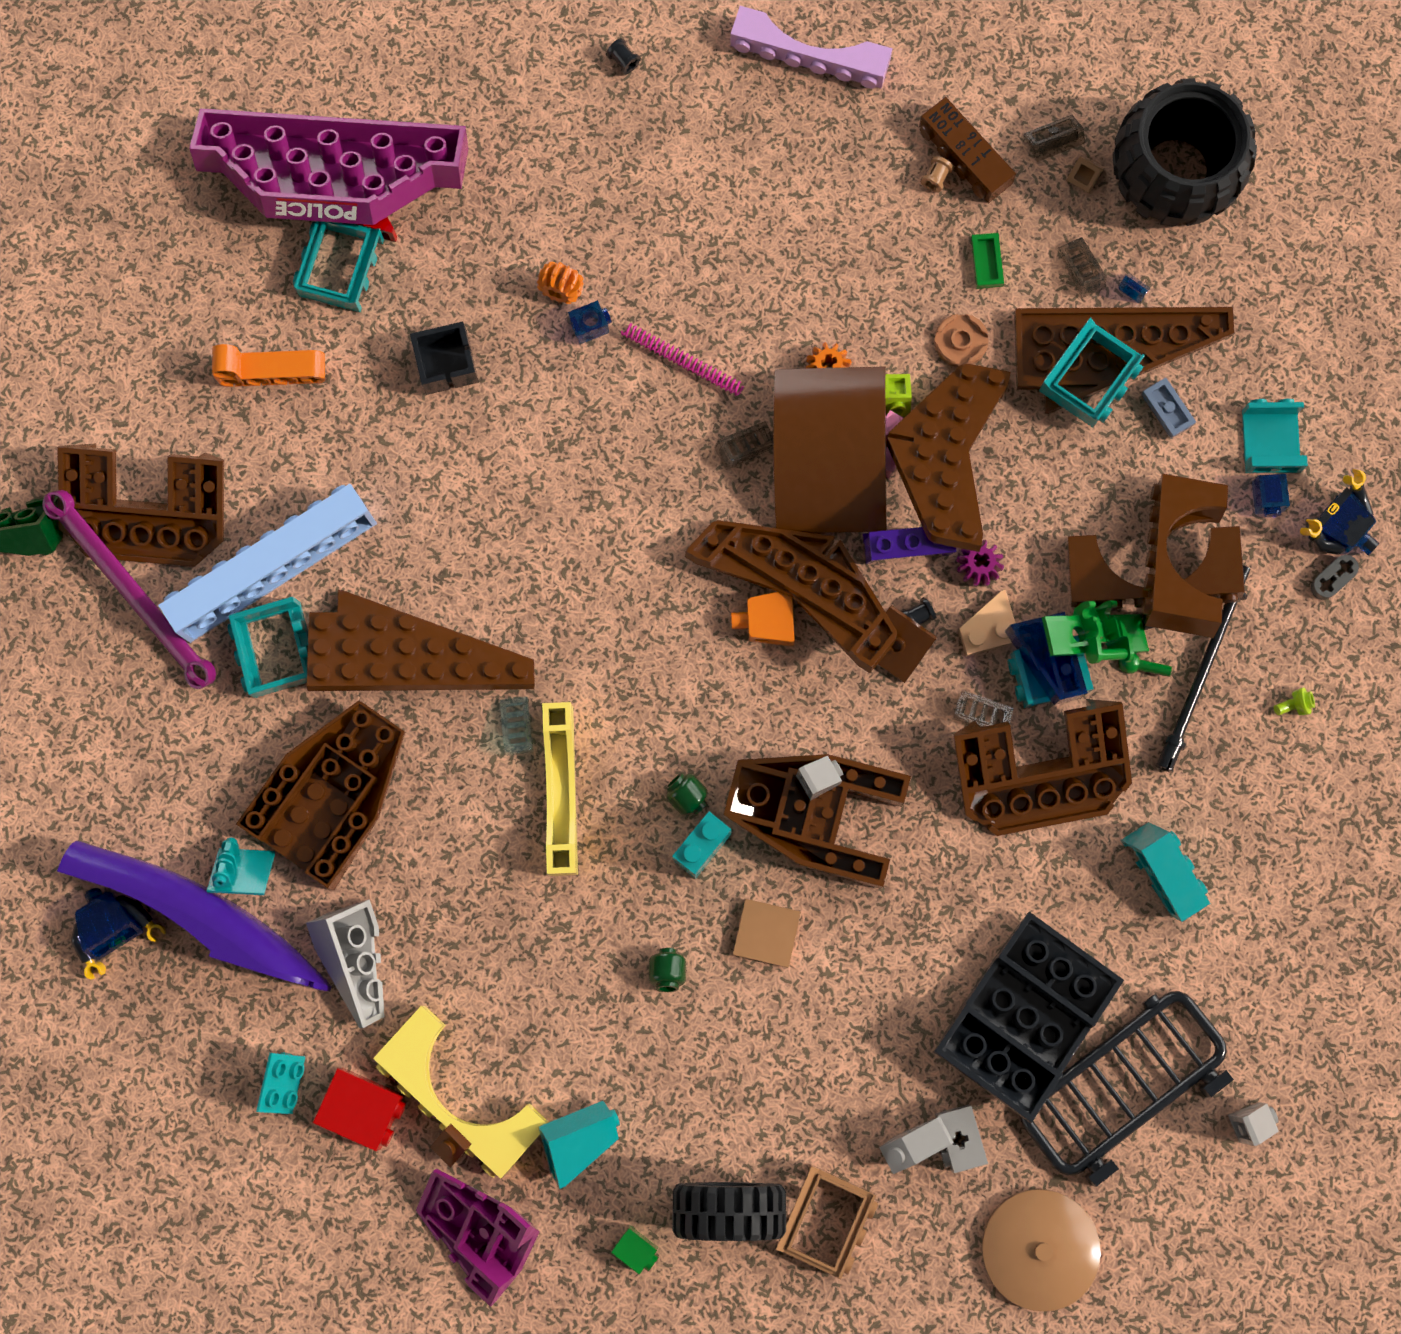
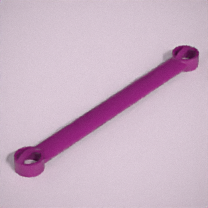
M64 490L46 494L42 504L46 515L61 522L183 668L187 683L195 689H202L212 684L216 678L213 664L208 660L200 659L188 643L175 633L163 613L76 511L72 496ZM55 496L61 498L64 505L63 511L54 506ZM196 665L204 669L206 681L200 679L194 673Z

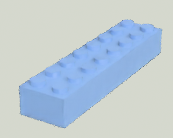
M348 484L347 486L341 485L331 492V496L325 500L313 502L308 506L306 512L299 516H291L283 523L284 526L276 531L270 530L260 537V541L252 546L242 547L232 559L215 564L212 567V571L205 576H197L190 580L188 586L183 590L168 594L164 598V602L158 606L175 633L188 642H193L229 619V615L245 609L375 526L377 522L353 486Z

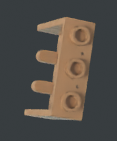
M810 1164L809 1172L803 1186L798 1191L793 1209L786 1219V1233L783 1238H780L779 1241L777 1240L775 1249L841 1280L843 1273L848 1275L853 1266L855 1258L851 1254L855 1245L861 1246L867 1231L863 1229L867 1217L873 1218L878 1202L874 1201L876 1198L874 1193ZM820 1179L863 1198L834 1267L791 1247Z

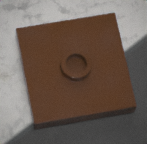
M891 605L886 614L896 628L897 636L894 645L878 665L905 683L937 639V636Z

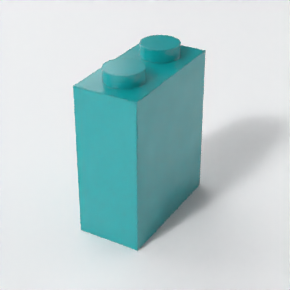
M708 811L673 854V861L696 879L729 839L732 829Z

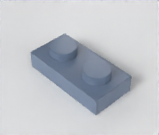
M1167 378L1162 379L1141 393L1171 439L1195 425V419Z

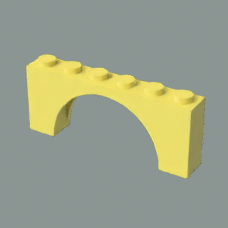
M420 1006L373 1058L378 1063L376 1068L385 1077L389 1078L392 1076L398 1081L397 1088L406 1097L410 1098L413 1096L420 1102L418 1108L426 1116L431 1118L434 1115L441 1122L439 1128L442 1131L452 1124L472 1144L465 1153L471 1158L476 1155L483 1162L481 1167L487 1174L493 1178L497 1175L501 1179L540 1136L539 1126L549 1123V1121L530 1104L526 1105L510 1119L494 1124H474L451 1114L438 1100L431 1084L429 1072L433 1045L446 1025L426 1006Z

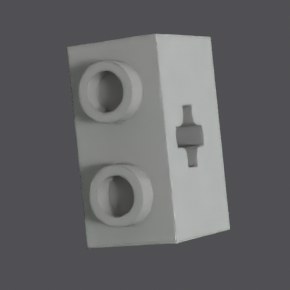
M964 1105L935 1114V1117H941L952 1139L956 1138L955 1132L965 1136V1139L961 1141V1147L953 1143L940 1151L945 1168L950 1167L953 1173H958L988 1164L971 1105Z

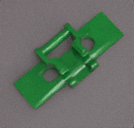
M1085 601L1074 608L1073 616H1044L1042 621L1050 656L1077 655L1079 657L1086 655L1089 663L1097 664L1101 660L1131 662L1134 658V653H1146L1149 651L1140 614L1110 615L1111 609L1117 607V601H1106L1098 608H1095V601ZM1073 629L1077 632L1079 636V642H1077L1073 637ZM1101 643H1105L1107 649H1102Z

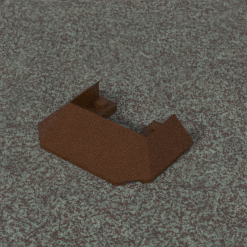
M96 443L57 447L58 490L67 491L72 496L76 511L117 560L195 567L224 541V459L208 453H203L200 456L170 454L167 456L168 503L117 499L116 449L96 448ZM58 497V509L63 511V502ZM59 521V529L66 536H70L73 539V541L80 547L79 550L87 558H90Z
M1086 699L1087 707L1064 711L1069 757L1016 767L1011 726L1008 722L979 727L977 722L973 721L954 733L953 737L965 815L985 826L996 836L1108 815L1115 806L1113 803L1123 791L1126 792L1132 784L1123 703Z

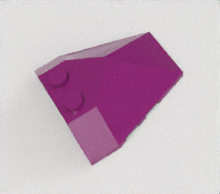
M438 1169L432 1171L416 1209L437 1241L442 1239L451 1252L448 1256L453 1264L455 1262L459 1263L467 1275L464 1279L467 1285L490 1307L522 1271L540 1233L538 1229L513 1208Z

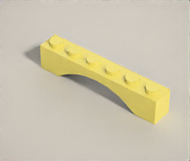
M571 702L542 703L547 789V874L549 876L578 875L573 706Z

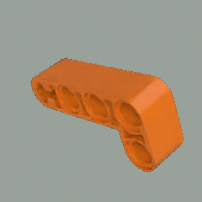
M220 344L212 347V375L220 385L226 387H233V384H235V387L260 386V383H262V386L287 385V382L289 384L323 383L325 381V353L317 350L241 353L233 345Z

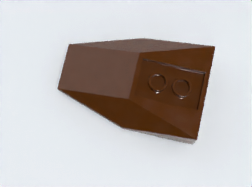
M358 700L284 756L236 825L296 864L307 875L327 889L335 890L379 819L406 732Z

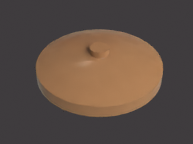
M1030 1189L1008 1197L990 1215L982 1236V1259L988 1277L1004 1297L1025 1309L1054 1311L1071 1305L1086 1293L1098 1272L1101 1252L1100 1241L1094 1223L1078 1203L1056 1191Z

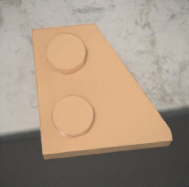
M1006 590L998 593L958 630L966 656L1021 641Z

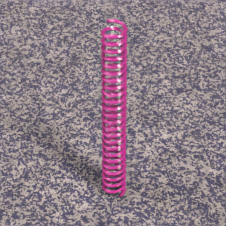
M632 323L628 325L624 333L621 331L622 336L626 335V338H630L631 341L640 342V346L644 345L650 351L654 350V353H659V356L668 357L669 361L673 360V363H677L678 366L682 365L683 369L687 367V371L691 370L697 376L701 375L702 379L706 377V381L710 380L711 384L720 385L721 389L725 387V391L729 390L730 394L734 393L735 396H738L744 389V386H742L737 392L741 381H738L732 390L736 378L733 379L727 388L731 376L728 377L723 385L726 373L718 382L722 371H719L713 380L717 368L714 369L708 378L712 366L709 367L704 375L707 363L699 372L703 361H700L694 370L698 358L695 359L689 368L693 356L690 357L685 365L688 353H686L680 363L684 350L681 351L679 357L675 360L679 348L676 349L671 357V353L675 348L674 345L666 355L670 343H667L664 351L661 353L665 340L662 341L659 349L656 351L660 338L657 339L652 347L656 338L654 335L647 345L651 333H648L645 341L642 343L646 330L643 331L641 338L637 341L642 330L639 328L636 336L633 338L637 325L633 327L630 335H628V332L632 327Z

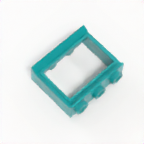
M313 221L309 230L310 240L308 246H304L301 253L302 264L300 270H297L293 277V286L300 297L361 312L362 307L358 300L361 291H367L369 287L367 273L369 267L375 266L377 262L375 248L377 243L383 244L384 242L380 228L371 229L351 223ZM326 229L364 239L346 294L308 284Z
M1090 317L1044 380L1039 392L1094 428L1098 421L1104 423L1113 410L1109 407L1112 401L1115 399L1119 402L1128 390V387L1125 386L1128 379L1135 380L1144 366L1140 362L1145 355L1139 354L1096 325ZM1090 339H1093L1127 362L1095 409L1058 385Z
M292 596L229 615L231 624L227 626L231 639L235 640L237 650L234 651V657L237 665L242 667L244 676L241 677V685L245 693L258 698L307 683L308 630L300 601ZM288 612L304 673L262 685L247 624Z

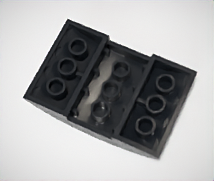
M1028 912L980 977L951 1021L934 1053L1029 1123H1032L1063 1076L1062 1072L1090 1029L1096 1025L1124 982V979L1034 914Z

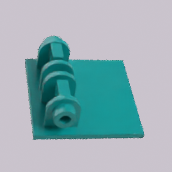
M227 838L222 842L221 848L218 850L206 891L209 893L264 895L275 851L239 849L235 838Z
M280 1052V1054L269 1053L256 1112L293 1114L294 1107L298 1101L297 1093L300 1080L304 1074L305 1056L292 1055L285 1052Z

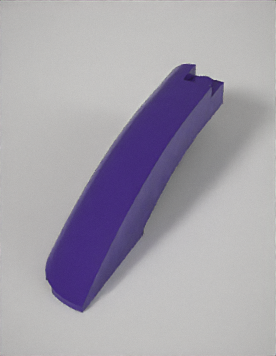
M81 841L73 842L61 859L57 872L114 889L141 901L187 930L210 950L209 957L296 984L310 985V987L331 991L332 986L317 969L270 927L234 902L218 893L207 892V887L187 877L149 862Z

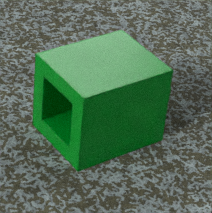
M631 1225L611 1252L639 1275L643 1269L649 1272L659 1258L655 1254L658 1246Z

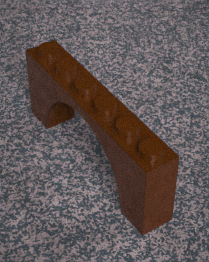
M1162 473L1158 484H1153L1150 499L1154 500V506L1152 505L1149 513V522H1153V527L1150 528L1147 537V544L1151 545V551H1148L1145 567L1149 568V574H1146L1144 581V590L1148 591V595L1144 598L1142 605V614H1146L1145 626L1214 638L1222 623L1223 599L1200 592L1181 578L1170 562L1167 552V538L1176 530L1190 524L1201 522L1220 523L1227 509L1228 485Z
M1240 526L1211 528L1208 534V548L1204 560L1190 576L1184 579L1189 585L1200 592L1223 599V603L1237 602L1238 598H1242L1245 593ZM1096 535L1068 536L1071 607H1077L1085 601H1095L1096 606H1100L1106 601H1117V607L1112 609L1123 608V604H1134V607L1142 608L1148 591L1144 590V587L1125 581L1110 569L1101 555Z

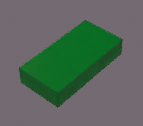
M999 233L972 235L971 246L976 289L1003 287L1004 276Z

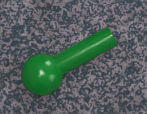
M1134 653V658L1131 662H1121L1118 660L1119 668L1127 674H1133L1139 670L1170 677L1173 667L1141 660L1136 653Z

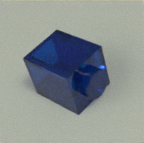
M1286 474L1258 475L1252 481L1255 514H1264V517L1267 518L1278 517L1282 515L1281 512H1284L1290 506Z

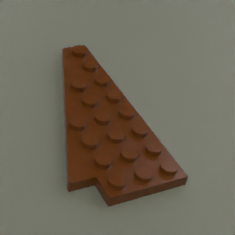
M1233 307L1016 308L1014 311L1017 390H1040L1044 380L1090 317L1096 325L1139 354L1145 355L1140 362L1144 366L1138 374L1140 376L1231 337L1235 333ZM1090 339L1058 385L1078 399L1083 400L1109 389L1127 362L1093 339ZM1044 395L1045 414H1050L1063 408Z
M338 590L337 612H309L307 691L522 690L535 688L534 659L347 591Z

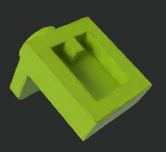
M886 374V416L891 410L901 417H906L911 412L910 374Z

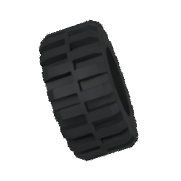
M696 1182L676 1184L673 1189L672 1231L677 1238L701 1241H765L783 1238L786 1233V1191L781 1184Z

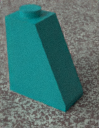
M604 1101L539 1126L549 1171L560 1189L567 1186L619 1139L616 1128L620 1126L619 1118L615 1110H609Z

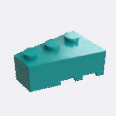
M1148 822L1121 839L1125 847L1128 846L1135 851L1139 859L1135 863L1140 870L1145 869L1153 883L1151 885L1172 917L1183 922L1211 904L1205 895L1208 893L1206 886L1199 878L1196 879L1192 872L1195 867L1192 861L1182 854L1179 849L1181 842L1173 831L1169 832Z

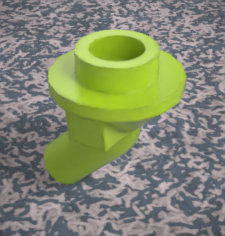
M1303 687L1292 692V699L1274 705V712L1278 716L1297 709L1298 715H1309L1312 712L1311 708H1315V700L1312 692H1307Z

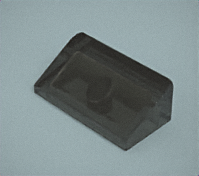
M1073 115L1024 133V137L1037 162L1085 144L1084 128Z

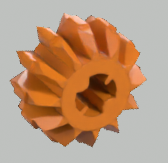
M549 262L544 264L543 269L539 272L537 288L544 296L566 304L576 302L577 298L580 297L584 278L578 274L577 270H573L570 266H565L561 262L558 264Z
M825 342L822 345V350L815 346L812 350L813 355L807 356L806 362L809 365L805 369L826 368L827 366H824L826 362H830V366L833 365L832 368L850 367L852 362L851 359L845 358L847 356L846 349L838 352L837 343L833 345L832 349H829L828 344Z

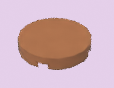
M951 315L944 319L936 330L934 339L936 352L943 361L951 366L959 367L962 364H975L981 360L987 351V329L973 315Z

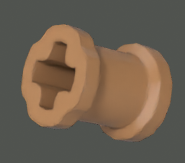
M940 156L932 157L931 167L927 174L922 177L921 184L933 192L940 193L944 187L943 182L946 176L952 173L954 169L952 163Z

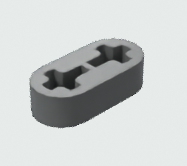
M1341 555L1311 582V592L1318 599L1326 600L1339 592L1358 573L1359 565L1356 559L1350 555ZM1340 564H1349L1348 572L1340 576L1336 574L1341 568ZM1331 578L1334 582L1328 587L1329 591L1325 590L1322 592L1319 589L1322 585L1319 581L1324 583Z

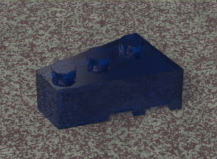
M1061 612L1048 616H1066V614ZM1042 617L1009 625L1005 633L1015 648L1020 650L1021 657L1053 705L1081 699L1088 693L1077 655L1050 656Z

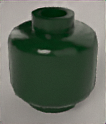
M680 773L666 787L668 791L666 795L667 801L682 815H688L692 812L696 815L707 805L705 798L707 797L708 790L693 774L683 775Z
M674 948L659 949V953L652 955L649 959V982L656 987L657 991L676 992L686 982V959L683 955L676 953Z

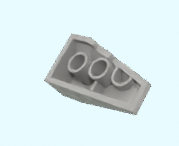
M370 900L326 913L306 922L315 951L359 1028H364L384 1018L383 985L377 979L376 963H381V954L375 953L374 937L379 936V926Z

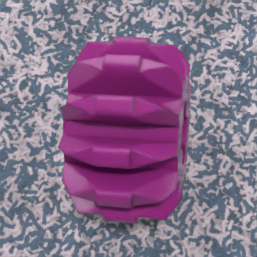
M987 540L982 541L980 552L961 549L963 555H959L956 559L958 563L962 564L957 568V572H967L963 581L967 582L970 578H973L974 587L978 586L980 579L984 586H989L990 579L997 581L999 578L997 572L1004 569V565L999 563L1003 559V554H994L997 549L995 544L990 549L986 548ZM983 559L985 561L984 566L977 567L975 565L976 561Z

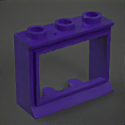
M923 527L862 533L866 564H871L877 560L933 554L949 556L957 552L956 547L931 542L927 538Z

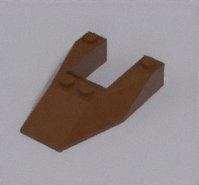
M830 754L741 759L737 761L723 815L798 865L881 889L884 887L890 863L889 858L835 844L847 793L902 807L905 803L911 776ZM826 756L829 757L830 761L836 760L843 772V775L840 776L841 784L810 801L796 776L798 769Z

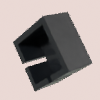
M463 321L410 334L421 385L426 395L450 390L449 384H454L455 388L479 383L468 333Z

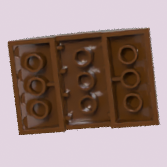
M886 366L775 369L773 449L776 528L807 533H855L887 530Z

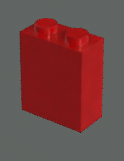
M343 1067L337 1068L313 1123L374 1151H379L382 1146L387 1147L392 1139L394 1131L390 1128L394 1119L399 1120L404 1112L406 1103L402 1101L405 1095Z

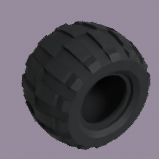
M1195 78L1177 80L1173 85L1167 82L1148 92L1143 100L1135 103L1124 117L1115 138V150L1112 154L1114 175L1119 180L1118 188L1126 202L1131 201L1137 207L1136 212L1144 218L1148 219L1150 216L1160 220V225L1171 227L1177 226L1179 223L1191 226L1205 222L1214 214L1217 216L1232 205L1249 182L1250 174L1255 167L1257 145H1255L1256 131L1251 115L1245 114L1242 110L1243 102L1234 93L1229 95L1221 90L1222 85L1208 81L1206 84L1195 81ZM1169 140H1180L1190 143L1201 152L1205 159L1206 177L1204 179L1190 180L1172 175L1157 163L1151 150L1158 144Z

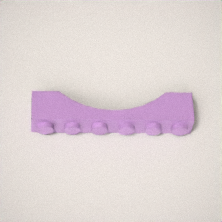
M743 6L739 7L731 31V46L739 52L748 53L750 51L759 54L767 60L775 58L785 61L787 65L792 67L803 66L810 68L812 72L817 74H832L841 81L853 80L860 82L864 87L870 89L875 87L882 89L892 54V48L868 41L856 46L840 49H824L809 46L783 33L765 12Z

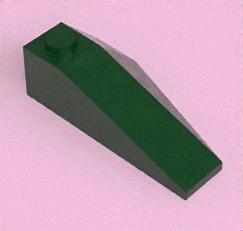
M55 496L53 501L56 508H58V496ZM44 498L26 502L27 508L13 513L11 507L1 510L0 552L25 556L38 554L46 556L56 550L57 545L63 538V532L59 529V520L52 519L46 515L42 505Z

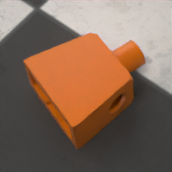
M774 592L747 599V612L731 613L732 629L748 628L750 642L794 646L792 596Z

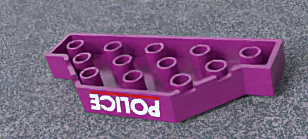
M200 108L189 149L196 171L223 173L266 218L374 225L435 187L462 189L469 148L466 126Z

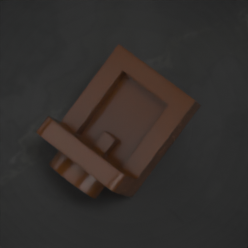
M450 1124L430 1148L451 1168L472 1144Z

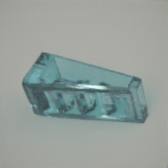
M528 697L500 700L503 743L506 756L534 752ZM523 706V711L507 713V707ZM524 717V721L508 723V718ZM525 727V732L511 734L509 732V729ZM526 738V742L511 744L510 739Z

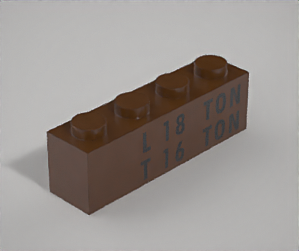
M944 97L921 116L919 124L921 135L927 141L931 140L937 146L939 155L949 160L955 166V172L961 179L968 180L978 198H984L989 204L1013 184L1016 176L1013 169L947 97Z

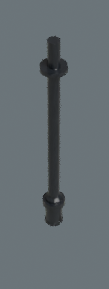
M1243 565L1244 585L1251 570ZM1244 593L1242 598H1238V600H1246L1248 596ZM1238 601L1224 604L1222 623L1214 638H1211L1173 733L1165 736L1163 739L1165 745L1155 765L1159 769L1162 767L1161 770L1173 773L1180 751H1183L1186 747L1183 736Z

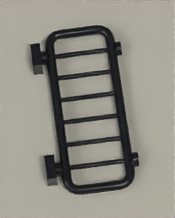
M1170 991L1160 998L1157 994L1152 995L1142 1003L1146 1008L1062 1073L1063 1076L1045 1104L1083 1152L1084 1156L1073 1164L1064 1162L1034 1121L1029 1123L1021 1117L1024 1129L1058 1172L1067 1176H1073L1082 1173L1088 1168L1090 1173L1085 1177L1092 1186L1097 1187L1119 1170L1112 1159L1103 1161L1101 1157L1200 1080L1204 1084L1198 1089L1205 1098L1214 1096L1234 1080L1227 1070L1219 1072L1215 1070L1225 1060L1227 1053L1226 1043L1206 1015L1186 993ZM1178 1002L1182 1004L1214 1044L1215 1053L1204 1063L1163 1013V1010L1172 1003ZM1156 1015L1162 1019L1198 1065L1195 1070L1181 1081L1140 1030L1143 1025ZM1134 1032H1136L1175 1082V1085L1159 1098L1156 1097L1118 1048V1045ZM1112 1049L1153 1101L1137 1115L1132 1113L1094 1064ZM1089 1067L1130 1118L1128 1122L1114 1133L1110 1132L1072 1082L1073 1079ZM1066 1085L1069 1086L1107 1136L1105 1140L1090 1151H1088L1049 1099Z

